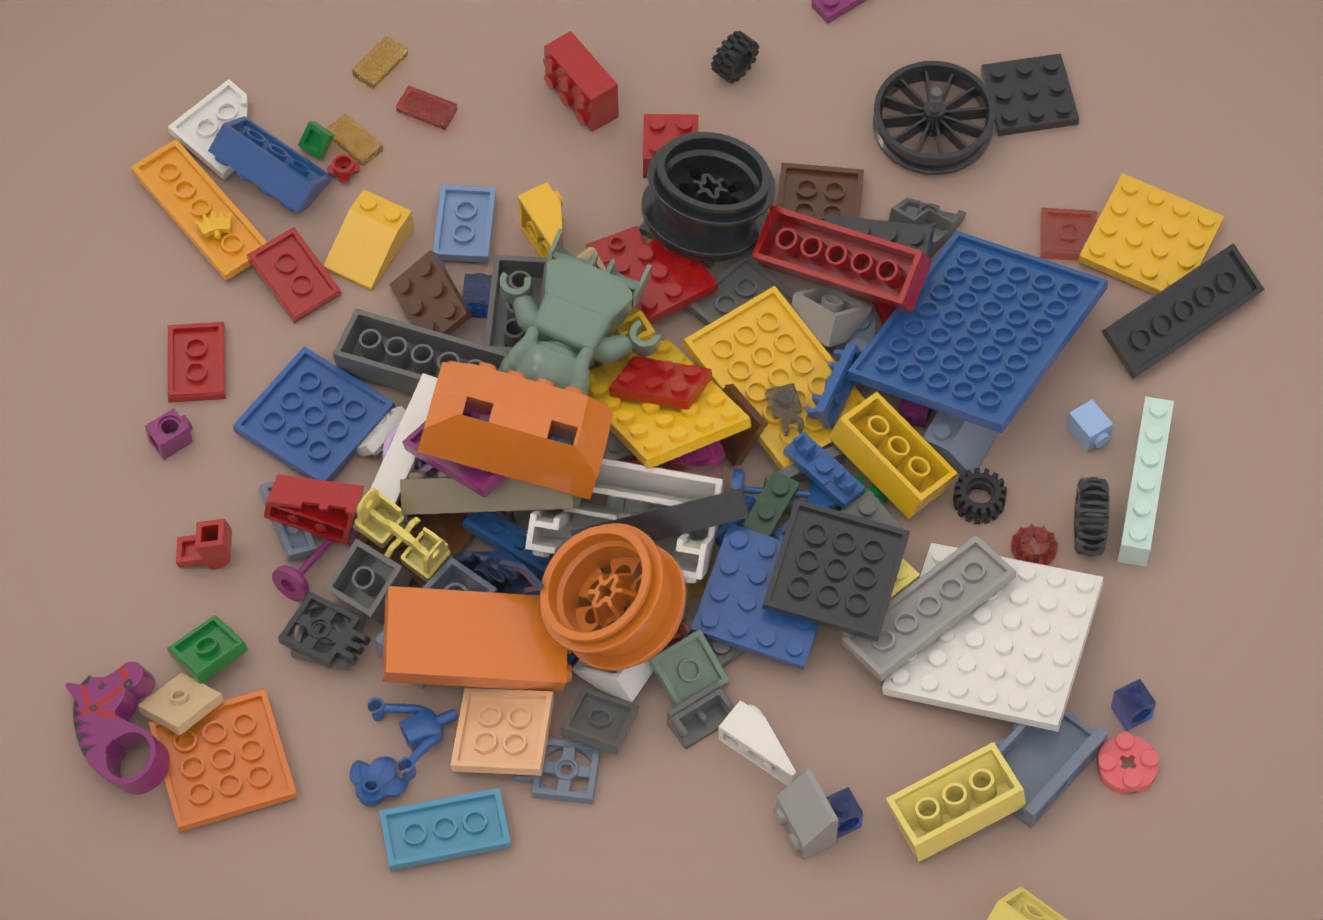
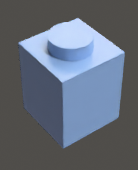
M1092 399L1069 413L1066 428L1086 452H1089L1095 447L1101 448L1109 442L1113 423Z

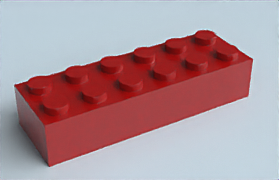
M774 205L770 208L751 256L763 267L908 313L913 312L932 260L923 251Z

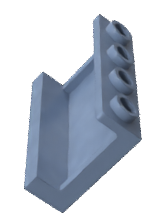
M1066 709L1059 732L1015 723L1012 727L1013 732L1007 738L1003 736L996 743L1000 753L1024 789L1027 806L1015 811L1012 815L1030 829L1093 761L1108 739L1109 732L1099 725L1094 731Z

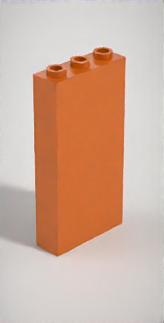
M388 586L385 595L382 682L563 692L566 684L571 682L572 665L567 664V654H571L572 651L556 642L547 631L541 616L539 595Z

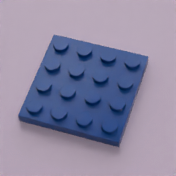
M304 346L234 423L233 430L304 477L332 481L355 455L357 447L368 437L388 412L395 408V404L384 395Z
M729 523L690 633L701 629L705 638L804 670L820 625L762 609L782 540Z

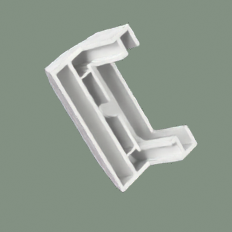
M602 459L593 493L608 495L606 506L581 502L580 497V507L574 509L533 511L530 514L525 549L533 550L532 554L535 556L550 557V553L555 554L565 542L572 538L570 532L572 530L663 508L665 505L671 506L723 493V479L655 467L647 469L643 465ZM718 525L656 540L654 543L667 551L676 560L682 570L685 582L696 583L697 579L701 580L708 572Z

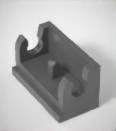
M716 681L667 711V726L683 747L688 749L719 730V725L732 711L734 706Z

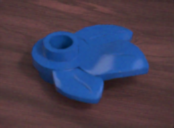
M379 757L373 760L371 765L361 760H356L352 764L350 781L356 786V796L363 805L376 806L385 797H397L406 790L408 781L401 777H396L397 764L392 757Z

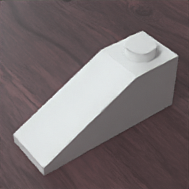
M740 700L719 725L718 740L786 786H789L796 779V770L762 712L756 706L747 705Z

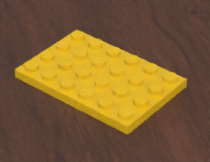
M775 286L683 340L682 345L700 367L712 369V381L721 390H723L725 385L734 384L767 421L768 425L757 441L779 469L793 464L783 454V450L802 432H805L823 449L834 445L828 438L832 429L823 428L819 419L810 418L806 408H815L817 406L811 399L812 395L822 396L826 380L832 373L828 363L836 362ZM853 386L835 425L842 416L865 400L855 386Z
M669 339L660 341V346L656 353L646 356L656 360H668L674 363L695 365ZM634 352L623 360L612 364H604L589 370L590 377L587 396L607 404L609 408L614 410L610 426L611 432L647 469L751 428L750 417L712 380L689 410L610 397L609 386L632 357L638 356Z

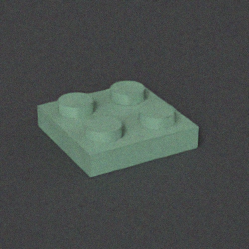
M701 629L690 633L648 660L674 707L716 681L720 687L730 681Z

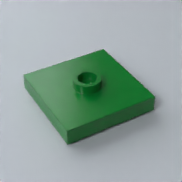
M216 615L167 648L170 656L200 684L249 650L246 643Z

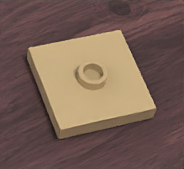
M181 672L138 705L139 713L181 735L223 703L224 700L222 693L203 683L200 684L195 679Z

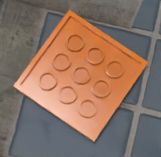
M266 689L224 700L223 703L181 735L154 721L148 722L151 734L166 746L169 753V767L164 781L179 833L298 798Z

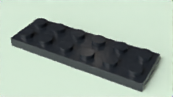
M1233 243L1102 330L1101 333L1133 379L1265 289Z

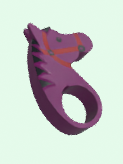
M132 661L125 663L108 676L92 677L89 675L80 685L66 683L65 686L75 699L73 706L75 732L80 749L90 766L119 789L130 794H144L153 790L164 779L169 767V753L166 746L147 730L129 722L138 707V701L147 697L153 691L156 684L154 676L139 663ZM149 743L150 756L145 767L132 777L121 778V764L119 762L126 755L125 751H129L138 744Z

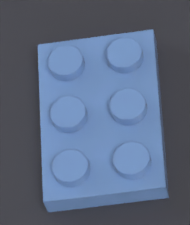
M441 185L433 251L437 253L440 260L489 263L496 202L495 187Z

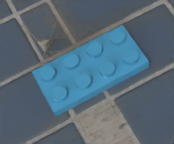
M500 788L379 811L390 871L511 848Z

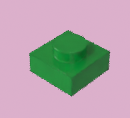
M309 121L298 146L315 158L324 159L335 135L317 122Z

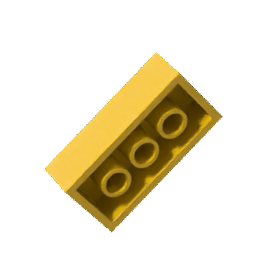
M875 392L842 416L828 436L908 519L944 493L958 474L878 392Z

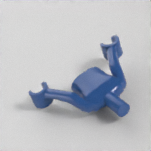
M379 697L371 698L368 702V710H375L372 713V718L375 721L384 719L386 713L413 714V716L399 722L401 732L411 750L416 748L410 757H402L398 762L399 770L409 768L402 774L403 779L406 781L415 778L417 773L415 763L420 757L443 739L442 726L458 720L454 709L436 715L434 711L422 705L386 704Z

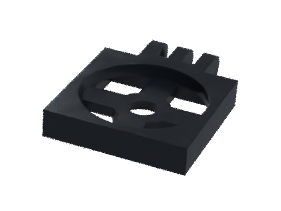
M312 592L308 593L278 637L280 644L329 669L337 658L355 665L358 657L353 653L362 655L365 650L358 643L368 646L371 641L368 636L357 631L361 624L360 616ZM325 610L320 617L311 618L306 615L311 611ZM337 615L345 623L346 629L343 633L331 627V623ZM296 625L308 630L309 634L303 643L295 640L294 631ZM317 625L325 626L326 629L322 634L314 632V628ZM326 639L335 644L329 652L320 653L314 650L320 640Z

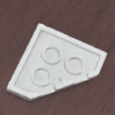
M228 79L168 126L169 133L223 180L236 170L230 166L218 163L214 159L215 156L208 152L223 123L243 116L247 118V94Z

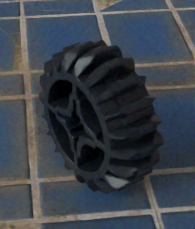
M1098 477L1081 478L1077 484L1074 507V549L1077 554H1084L1085 556L1102 555L1106 549L1110 496L1109 484L1105 479H1099Z

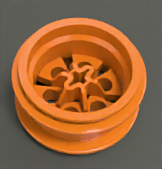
M621 523L603 524L588 528L565 542L549 562L542 579L544 587L540 590L541 616L552 638L563 647L571 650L585 664L605 671L624 670L640 665L662 651L678 630L683 617L686 599L685 579L676 560L663 548L657 546L643 531ZM627 603H630L628 608L624 611L623 609L626 607Z

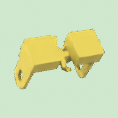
M376 488L369 490L358 504L356 510L358 518L355 520V528L380 548H384L396 536V540L391 543L384 554L388 558L391 557L394 550L402 542L409 547L401 555V563L426 583L451 557L445 540L426 527L423 528V531L416 538L410 534L412 528L421 521L417 517L413 518L406 528L403 529L402 526L405 523L402 509L382 495Z

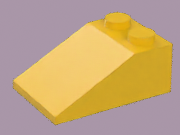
M547 182L518 195L520 229L538 256L542 258H548L552 242L558 229H562V221H564L561 212L563 200L557 190L553 191Z
M363 189L349 209L323 267L328 272L372 291L413 232L412 211Z

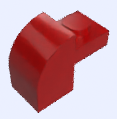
M225 519L197 522L196 535L177 537L176 564L178 567L186 568L208 565L211 570H215L227 565L231 560L232 528Z

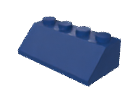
M245 116L223 123L208 152L215 156L214 159L218 163L232 167L237 171V175L240 178L252 181L259 186V190L267 196H274L282 202L281 204L284 208L292 212L298 213L307 209L333 178L332 175H329L326 171Z

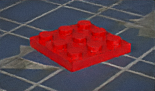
M657 239L614 259L616 269L625 277L635 281H640L647 264L652 265L651 281L643 297L634 306V308L643 312L650 324L718 291V283L701 261L678 255L663 246ZM610 262L604 264L606 269Z

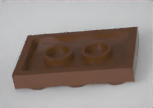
M432 250L428 251L389 284L412 325L450 335L472 317L470 310L440 258Z

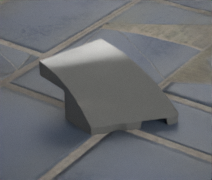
M906 198L891 208L888 221L933 226L935 231L929 256L931 258L957 230L965 219L966 212L958 210L957 214L941 211L940 205Z

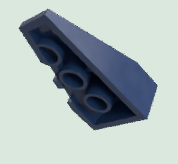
M465 551L452 556L496 587L498 593L522 594L538 591L544 587L523 563L505 551Z

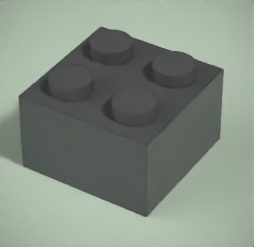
M355 539L324 589L383 625L385 618V595L388 586L407 587L414 574L360 540Z

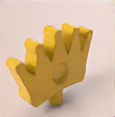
M212 211L210 220L204 214L202 216L203 223L199 222L198 219L195 220V223L202 232L203 237L207 238L215 235L216 239H220V233L231 232L232 213H228V217L225 219L223 211L219 212L218 218L215 212Z

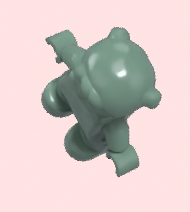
M559 228L548 253L545 295L540 308H538L534 299L530 296V276L524 278V285L519 289L508 286L509 276L505 272L500 276L501 297L507 303L512 304L518 326L526 332L524 337L514 345L501 362V372L517 371L523 373L526 379L536 381L538 378L546 379L553 382L554 387L565 389L567 386L578 388L583 391V395L587 396L590 377L589 367L594 366L596 362L612 364L632 353L631 350L638 356L645 357L656 353L660 346L661 335L654 334L653 338L648 341L640 340L637 337L641 333L642 328L640 320L631 326L629 336H626L624 333L611 336V333L624 322L631 309L638 304L645 294L651 281L652 265L647 264L640 281H635L622 275L616 269L614 259H611L606 271L595 267L598 261V253L594 252L590 261L579 259L568 253L563 247V230Z

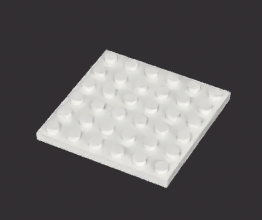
M931 543L920 577L958 548ZM1001 557L1016 571V578L886 677L882 687L883 695L1059 732L1103 587V577Z

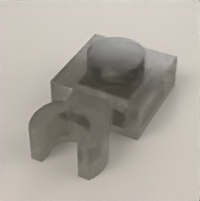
M794 383L767 389L765 396L773 419L782 418L783 420L781 425L783 435L788 436L790 431L789 424L796 425L798 432L801 433L804 429V421L797 414H801L803 407Z

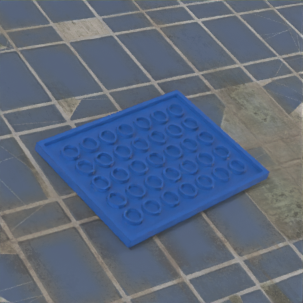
M956 231L931 263L913 312L908 313L899 309L894 310L847 371L848 379L1003 433L1108 289V280Z

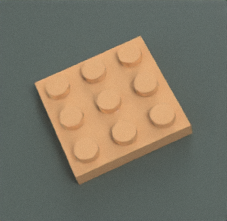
M464 688L450 764L452 772L542 776L555 698L553 691Z

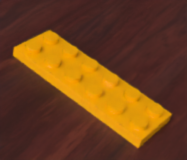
M177 139L131 166L133 175L225 281L252 265L247 259V254L266 244L267 241ZM212 211L215 212L217 218L220 215V211H223L225 219L228 217V213H232L233 217L231 232L220 233V239H216L215 235L207 238L203 237L195 220L198 219L199 222L203 223L202 216L204 214L210 220Z

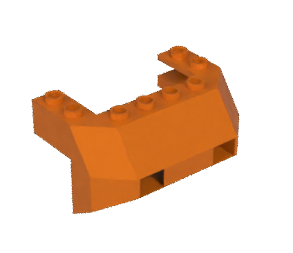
M456 361L442 362L417 452L590 500L598 478L614 410L605 403L583 395V391L578 388L567 386L565 389L554 387V383L546 379L538 378L536 381L526 379L523 373L509 370L508 373L497 371L496 366L489 363L480 362L479 365ZM466 409L490 416L489 422L462 415L463 410ZM548 433L572 439L571 445L547 439Z

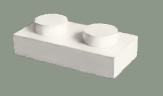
M402 406L392 408L368 437L357 447V453L361 457L379 454L383 450L387 436L401 423L406 410Z

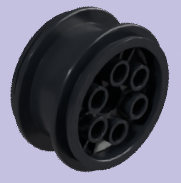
M714 132L688 133L672 139L652 157L647 174L649 185L643 193L641 211L645 223L653 236L672 252L698 261H726L743 255L757 244L768 216L767 210L774 200L775 180L764 158L745 142Z

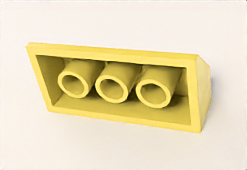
M994 742L886 798L900 831L918 862L1027 806L1023 787Z

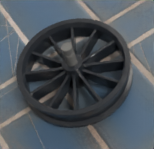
M922 61L909 64L891 74L877 92L873 116L875 139L888 158L910 171L927 175H943L960 171L976 162L990 144L995 119L993 97L979 77L956 64L943 61ZM929 81L947 84L942 92L939 87L931 89ZM924 82L928 101L925 102L909 85ZM952 85L965 91L947 104H944ZM898 90H901L913 104L891 96ZM973 98L981 106L957 109ZM884 107L906 115L883 117L882 112ZM985 118V126L982 128L962 120ZM910 126L894 137L886 129ZM921 131L923 132L915 151L902 145V143ZM954 131L977 139L968 146ZM943 134L959 151L944 154L940 135ZM928 136L935 137L937 155L920 153Z

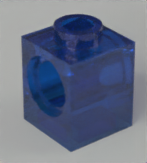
M465 273L462 298L472 314L471 318H487L492 275Z
M1138 679L1114 691L1111 709L1125 730L1128 731L1152 719L1156 701L1141 679Z
M849 787L826 797L838 818L837 838L861 828L863 811Z

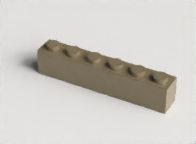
M437 471L438 477H427V472H410L409 478L400 479L403 515L574 509L580 507V497L509 477L485 498L441 471Z

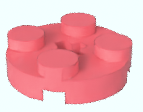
M1122 732L1117 737L1109 739L1101 747L1097 758L1099 777L1106 787L1116 793L1143 792L1152 785L1156 778L1159 756L1154 748L1144 739L1133 736L1128 732ZM1129 759L1133 761L1135 768L1128 767L1126 770L1123 769V762L1121 760Z

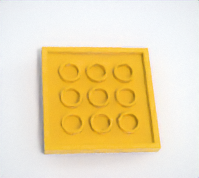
M1122 173L1079 255L1078 262L1156 295L1202 264L1223 222L1224 216Z

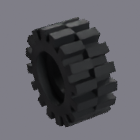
M734 31L733 35H728L727 40L722 41L721 48H717L716 52L718 53L712 58L714 60L711 63L712 71L729 83L738 82L741 76L744 77L746 71L752 68L750 65L755 63V56L759 53L758 43L742 31Z
M975 468L973 474L969 469L965 471V476L961 474L958 477V482L956 481L954 487L953 506L955 510L958 509L960 517L966 515L965 521L970 523L971 518L975 519V524L980 525V519H984V523L987 524L990 523V518L995 521L998 515L1002 514L1006 502L1007 488L1004 486L1002 478L998 480L999 474L995 471L991 476L989 475L990 469L985 468L984 473H980V468ZM982 489L990 494L991 499L985 503H978L971 500L968 494L972 490Z

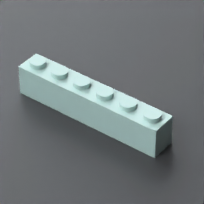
M1145 396L1117 562L1147 567L1174 401Z

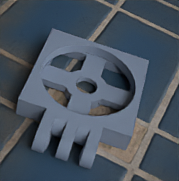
M548 739L542 774L556 775L559 779L557 790L548 789L543 784L541 776L514 774L513 780L533 784L532 798L593 804L601 749L581 742ZM563 750L562 758L557 762L545 761L552 753ZM575 751L586 756L591 766L578 765L574 760ZM565 765L572 768V772L569 775H563L560 770ZM575 778L589 779L588 785L582 791H570L571 781Z

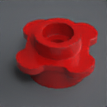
M347 154L336 156L332 161V165L327 167L328 174L335 175L342 183L349 182L350 177L360 171V164L354 162L353 158Z

